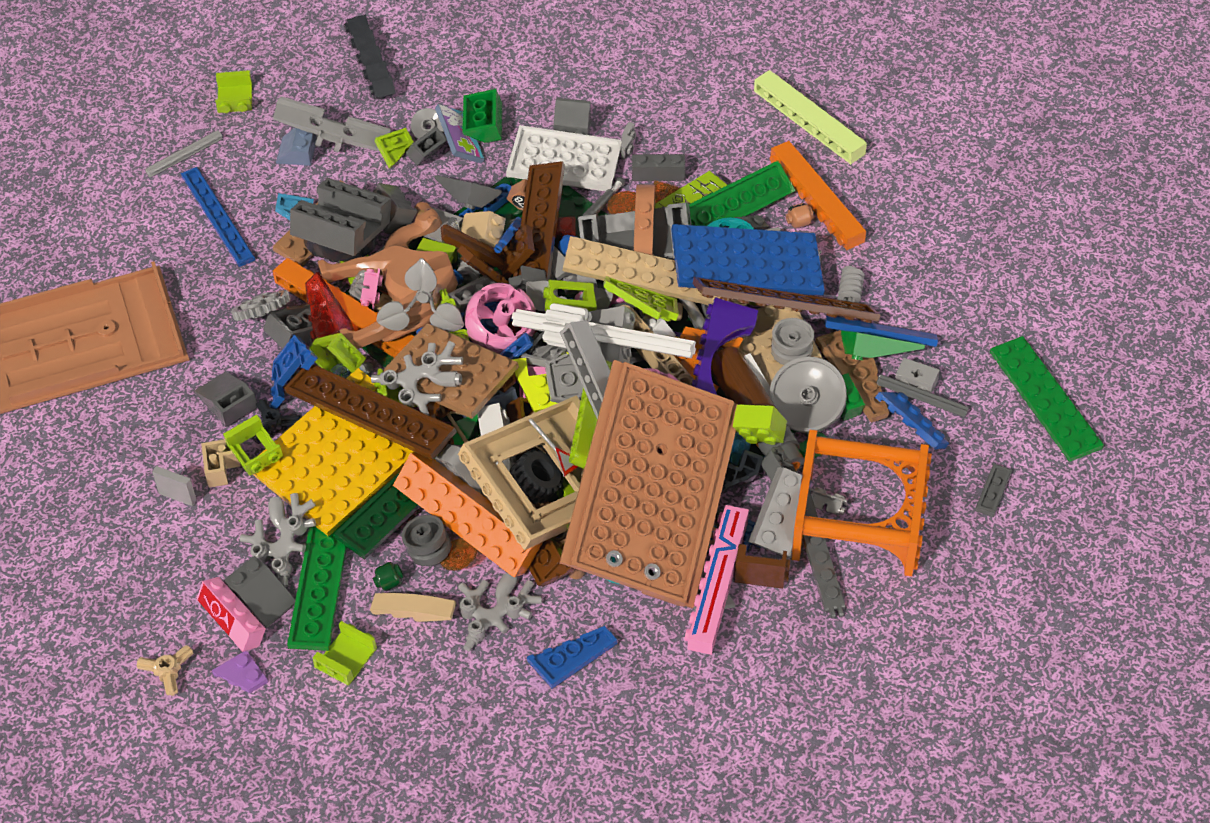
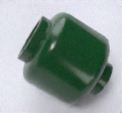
M387 562L375 569L373 581L377 588L381 587L384 591H389L402 584L404 574L398 563Z

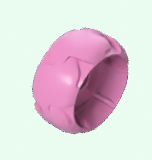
M507 283L489 284L480 291H477L471 297L464 314V324L472 343L500 354L524 333L532 337L535 332L534 329L522 327L514 336V333L507 326L516 309L536 312L531 298L523 290H516ZM499 302L494 313L485 306L486 303ZM481 319H492L494 325L499 327L497 334L495 333L494 335L486 330L480 322Z

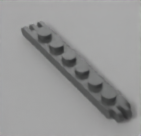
M809 489L805 516L818 518ZM803 535V543L824 612H829L831 619L836 618L835 611L837 610L838 616L843 617L842 609H845V603L825 538Z

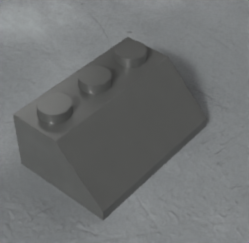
M632 154V181H685V154Z

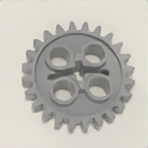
M279 290L272 293L266 292L240 303V305L235 306L231 310L234 320L237 321L248 320L251 317L253 319L259 318L270 311L281 308L282 305L290 302L291 298L287 290Z

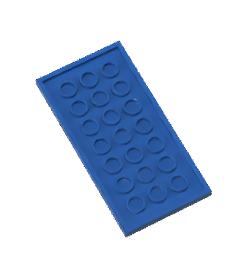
M672 225L671 232L678 287L696 288L693 285L694 277L807 295H823L825 292L815 233Z

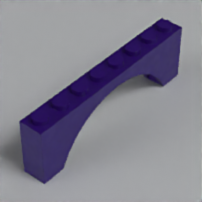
M715 297L712 304H708L705 314L708 315V319L705 318L702 329L705 330V334L702 333L699 344L702 345V348H699L696 360H699V363L695 365L693 375L696 377L695 380H692L691 386L717 395L711 377L712 357L722 345L730 340L751 335L756 325L758 310Z

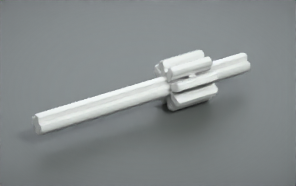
M553 303L550 306V310L547 309L545 314L516 309L512 314L513 326L545 331L542 337L548 345L566 348L560 331L570 322L588 320L594 336L599 342L692 358L696 351V342L692 340L590 322L592 314L585 308Z

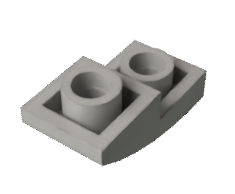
M628 122L622 134L621 159L623 160L628 155H631L634 150L633 141L636 137L635 124L632 122Z

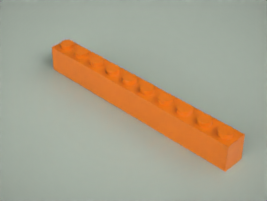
M286 258L272 271L276 284L351 331H358L377 321L378 312H374L368 306H362L353 296L345 294L337 286H332L324 278H320L311 270L302 267L297 261ZM408 333L393 341L383 342L379 340L372 344L395 358L414 336Z

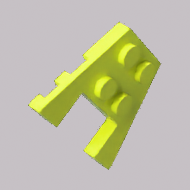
M526 358L512 359L518 362L519 368L515 371L516 379L520 383L533 411L536 413L557 404L550 400L546 374L529 376Z

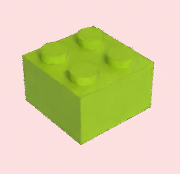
M737 405L733 428L746 442L751 444L764 442L770 445L783 443L787 420L774 406Z

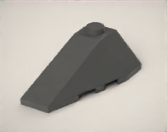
M435 175L434 178L457 202L464 203V207L474 209L475 206L482 208L501 194V190L438 175Z

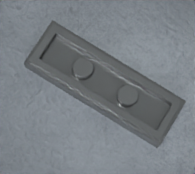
M993 463L976 505V512L991 517L995 516L1012 469Z

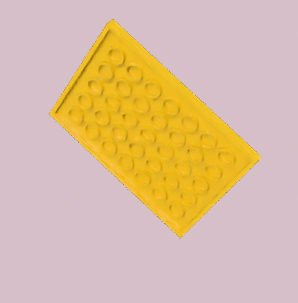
M359 368L346 378L377 392L378 387H375L371 378ZM314 406L274 441L276 445H280L283 457L253 475L290 506V494L292 493L298 494L300 505L312 499L316 506L308 510L303 516L306 519L314 518L316 527L329 537L402 470L410 453L414 451Z

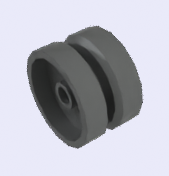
M421 515L409 521L403 528L402 541L408 550L411 560L415 564L432 566L443 561L450 553L452 547L451 539L446 532L443 522L434 515Z

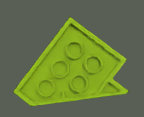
M608 276L605 277L604 288L608 292L614 293L624 299L625 302L642 310L643 313L658 320L659 317L665 321L677 320L679 312L676 298Z

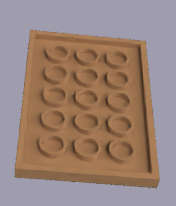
M427 323L386 366L383 372L386 370H394L396 373L404 371L406 369L405 355H411L416 366L422 365L421 357L428 351V343L436 344L435 353L437 355L443 352L448 341L455 343L456 345L451 352V356L463 357V365H441L439 370L461 373L462 384L457 387H443L425 377L417 382V389L424 394H441V402L436 403L473 419L519 368L518 362Z

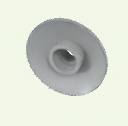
M421 109L411 119V130L418 139L434 127H437L442 133L444 132L435 109ZM430 125L431 128L426 129L425 126Z

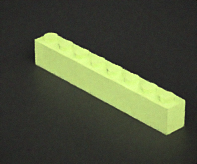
M768 70L755 79L754 92L849 164L854 163L866 154L867 142L846 128L837 119H834L825 110H822L813 101H810L801 92H798L789 83L782 80L777 74Z

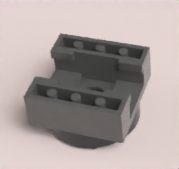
M326 178L317 186L318 205L301 200L290 209V235L304 239L305 247L316 257L328 259L331 262L349 261L365 257L374 250L377 235L390 223L391 198Z

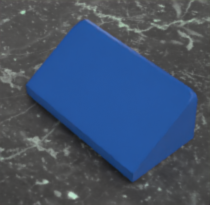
M524 333L503 350L500 355L509 359H517L533 346L534 339L529 334Z

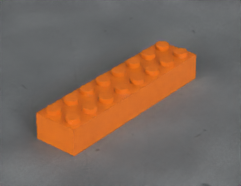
M416 452L410 453L393 484L399 491L428 513L438 517L445 526L514 578L526 573L543 544L541 542L524 550L517 543L511 530L506 527L502 517L494 510L492 503L435 459L431 460Z

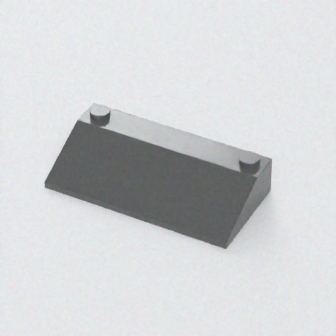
M688 203L671 204L668 207L654 209L653 256L675 260L671 228L673 224L691 225ZM635 211L603 216L595 214L578 217L581 239L634 251Z

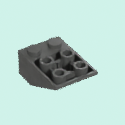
M227 372L222 373L194 390V393L225 427L257 408L254 392L243 381Z

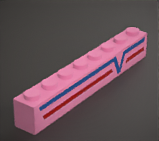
M725 505L724 512L719 513L718 524L720 526L715 528L713 536L715 544L710 545L708 556H711L710 561L705 563L704 573H706V576L701 578L699 585L701 594L696 595L694 606L697 608L695 612L692 611L689 622L692 626L691 629L687 628L685 634V641H688V650L712 655L736 568L738 545L743 542L748 524L749 509Z

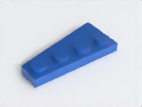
M879 392L875 398L879 402L884 400L889 405L888 410L892 413L896 412L903 417V423L911 428H916L915 433L932 448L945 449L949 445L944 434L932 426L933 423L920 413L921 411L918 407L908 401L909 398L904 393Z
M603 626L580 635L578 639L573 641L567 640L553 649L551 647L543 650V653L535 656L532 654L526 658L527 662L553 689L617 645V639Z

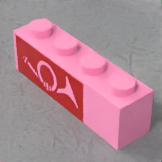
M220 577L202 581L197 601L242 652L259 647L266 630L265 627Z

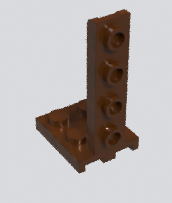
M444 224L441 227V239L446 244H451L457 248H460L462 245L490 266L502 270V276L507 279L534 252L532 228L526 224L521 230L519 229L516 232L515 236L502 249L501 253H496L493 247L448 224Z

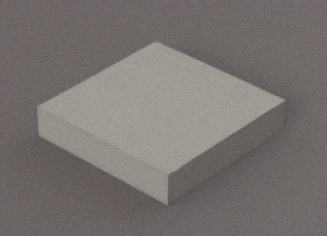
M156 466L152 473L159 494L194 506L197 499L191 478Z

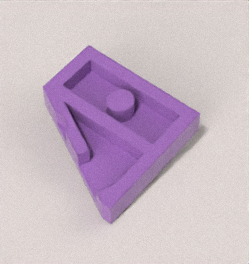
M247 651L240 653L212 670V674L215 677L223 678L229 684L239 686L248 693L268 683L267 678Z

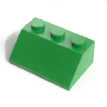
M497 89L463 95V135L484 143L502 140V101Z

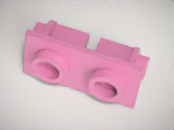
M379 268L378 273H374L373 269H367V272L364 273L363 286H369L370 288H362L360 298L362 306L372 304V309H374L375 303H379L380 293H377V288L382 285L383 275H380Z

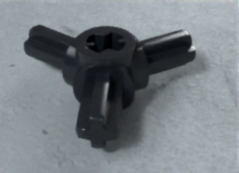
M260 399L256 403L261 413L262 425L268 434L277 433L283 430V427H291L301 418L300 416H283L278 410L271 409L266 400ZM256 435L252 437L255 443L261 444Z

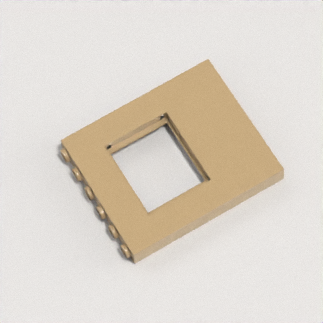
M577 395L468 441L462 445L458 453L461 462L466 465L472 478L477 481L483 494L488 497L494 510L499 513L506 527L511 530L517 543L524 550L568 530L584 469L577 467L565 476L574 489V493L536 510L502 461L542 444L562 472L556 452L532 426L529 419H533L557 448L570 454L580 406V400Z

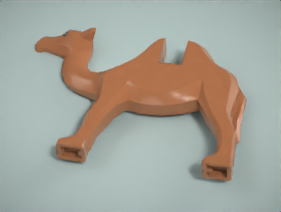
M419 202L415 205L414 208L418 210L415 222L401 227L392 233L386 241L384 250L371 256L355 258L338 264L327 263L323 259L317 261L322 277L328 283L348 277H355L361 270L373 269L374 273H378L379 268L389 296L394 301L400 302L404 309L407 308L417 291L411 290L406 285L405 274L420 258H423L431 266L437 278V284L431 296L434 299L433 303L436 310L442 301L439 291L447 289L449 294L456 289L458 284L446 252L416 251L408 248L410 241L436 231L442 224L436 210L425 202ZM416 301L410 310L406 312L410 320L407 327L402 330H390L376 321L358 331H351L346 328L339 331L356 349H360L379 340L383 342L393 341L424 327L427 323L431 324L430 317L434 312L431 309L430 302L420 303Z

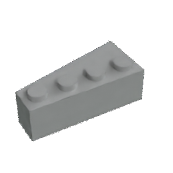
M777 468L748 542L783 556V551H787V557L791 558L802 480L801 474L786 468Z

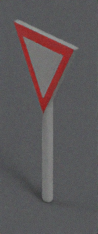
M530 418L529 422L556 452L563 477L575 470L578 466L569 463L570 454L557 448L533 419Z

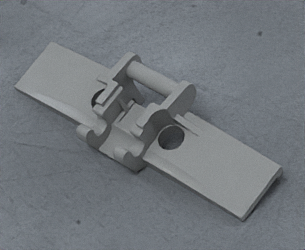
M282 96L277 100L273 117L276 121L317 134L315 146L320 147L323 139L334 142L335 147L333 151L339 152L342 142L379 151L374 141L375 138L391 133L389 128L349 116L345 124L324 118L322 116L325 109Z

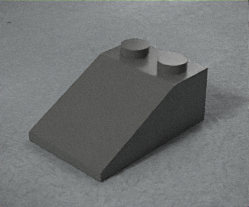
M305 303L269 312L263 330L283 349L294 335L308 343L313 335H320L332 327L333 323L321 311Z
M255 556L223 580L266 628L295 605L294 597L270 569Z

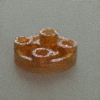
M621 191L614 194L607 204L609 215L635 211L636 193Z

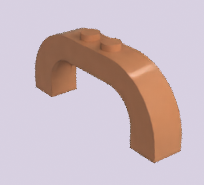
M637 184L634 251L653 255L655 184Z

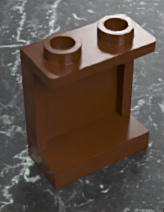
M739 544L736 558L735 583L783 589L784 582L789 580L791 559L787 558V551H783L781 560L746 555L747 545Z

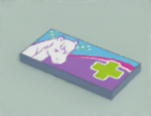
M437 104L435 110L453 156L482 163L485 159L478 141L462 133L463 111Z

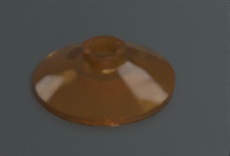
M463 538L452 540L451 551L440 564L446 570L457 571L469 566L474 561L477 549Z

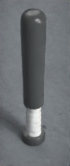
M621 177L616 178L612 188L607 189L588 208L583 216L598 215L614 196V193L619 188L624 187L625 180Z

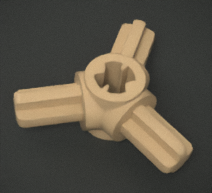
M186 645L173 656L170 654L163 655L156 660L140 657L137 660V668L154 672V675L159 676L160 681L164 683L166 695L175 696L178 693L176 678L178 677V671L181 669L180 665L193 655V651Z

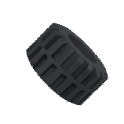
M534 449L525 452L509 471L526 497L533 504L547 502L560 489L564 480L562 472L547 452L543 453L542 450L536 451Z

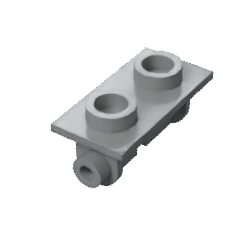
M815 487V490L809 488L815 508L822 510L824 504H828L826 512L837 516L844 515L846 508L843 505L848 506L844 496L835 493L834 495L827 494V491Z

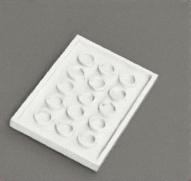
M519 125L506 177L527 180L529 165L563 161L565 164L563 185L606 191L611 189L621 151V140Z

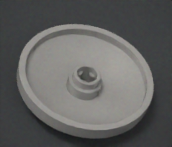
M801 357L788 362L776 373L771 382L769 397L780 414L787 420V425L791 430L800 433H809V429L819 432L830 427L841 416L846 405L847 389L842 375L831 363L817 357Z

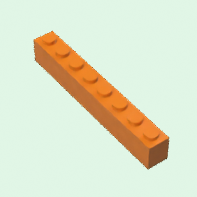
M787 141L771 148L770 162L779 161L793 187L798 192L799 197L802 200L804 199L807 205L812 208V211L817 214L818 220L827 226L828 232L836 237L840 246L843 245L846 250L865 243L866 230L793 144Z

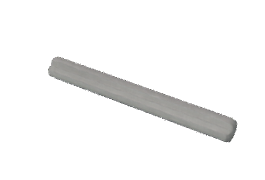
M218 130L147 167L145 169L148 177L157 175L222 140V134Z

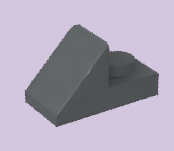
M521 266V275L509 278V284L516 290L521 289L526 293V283L528 281H547L545 270Z

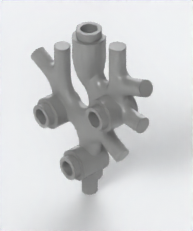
M448 341L445 349L439 355L435 353L436 344L428 343V351L421 357L422 365L416 366L411 355H405L406 369L404 371L396 373L394 370H386L381 372L380 375H372L371 381L372 383L386 385L390 389H397L402 385L404 389L398 395L402 404L410 408L418 405L420 412L429 416L427 403L441 402L442 396L441 394H424L419 392L417 382L421 378L426 377L433 383L443 387H457L461 385V373L457 371H440L439 367L441 365H463V357L451 356V352L456 345L451 341Z
M297 493L290 494L292 516L289 518L285 517L284 501H282L281 497H272L270 502H268L270 519L281 532L278 541L269 543L265 540L263 520L261 519L255 520L256 531L254 535H240V542L253 544L251 555L257 557L262 563L269 561L271 556L275 558L271 563V568L276 572L277 579H280L284 587H288V578L292 572V565L288 562L289 554L292 551L305 552L306 550L305 544H299L293 540L294 535H302L308 527L316 526L314 518L303 519V515L316 506L315 502L311 499L305 504L300 505Z
M509 573L503 574L496 587L497 604L490 609H486L480 604V598L489 585L487 581L482 580L476 590H471L465 583H461L458 586V589L466 596L460 601L461 616L465 619L476 618V620L468 625L467 642L463 646L466 651L470 652L474 645L483 641L485 631L491 626H496L503 634L507 633L509 627L502 620L504 615L507 614L512 619L519 618L520 616L528 620L531 618L532 612L524 609L523 606L525 604H542V596L529 595L534 585L532 581H526L517 597H510V593L518 582V577L514 578Z

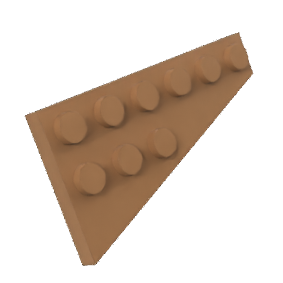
M841 330L816 337L815 343L828 362L835 366L841 375L849 373L865 404L862 411L872 423L888 418L887 403L884 400L879 402L875 398L882 391L881 386L876 384L878 371L874 358L863 357V361L851 359L852 355L845 354Z

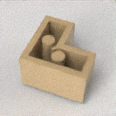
M225 439L201 443L208 487L228 485L226 469L242 465L227 446Z

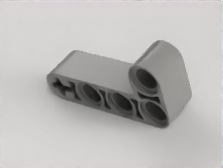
M448 444L437 455L435 460L488 499L483 494L477 481L472 478L466 465L461 462L458 455L461 448Z

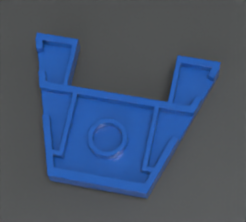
M296 335L290 339L273 361L271 380L274 381V385L270 389L273 401L269 402L271 409H277L284 401L283 386L293 378L297 368L301 367L309 370L318 359L306 343Z

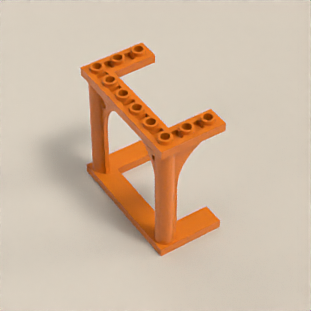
M809 429L794 526L792 560L800 561L803 535L871 544L890 551L903 563L904 576L912 577L913 570L918 569L923 535H919V530L923 531L924 518H921V514H925L926 502L922 501L923 497L927 498L928 492L927 481H929L932 453H928L929 445L921 444L920 450L825 438L818 437L817 430ZM815 453L869 460L887 466L898 475L903 483L905 500L902 507L891 518L872 524L805 516L810 480H812ZM907 468L911 474H904L902 470ZM913 479L912 484H909L908 480ZM905 511H909L908 516L904 515ZM896 520H904L908 524V528L899 527L896 524Z

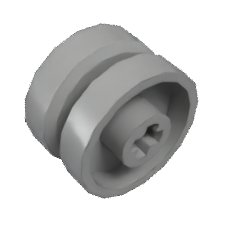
M786 318L775 324L772 330L771 354L774 359L780 364L785 365L797 358L811 357L814 341V331L811 325L798 318Z

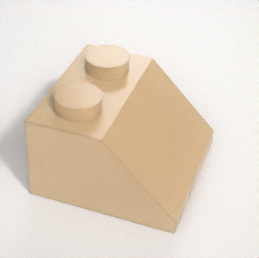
M491 211L466 213L463 218L461 232L495 248V245L503 235L506 218Z

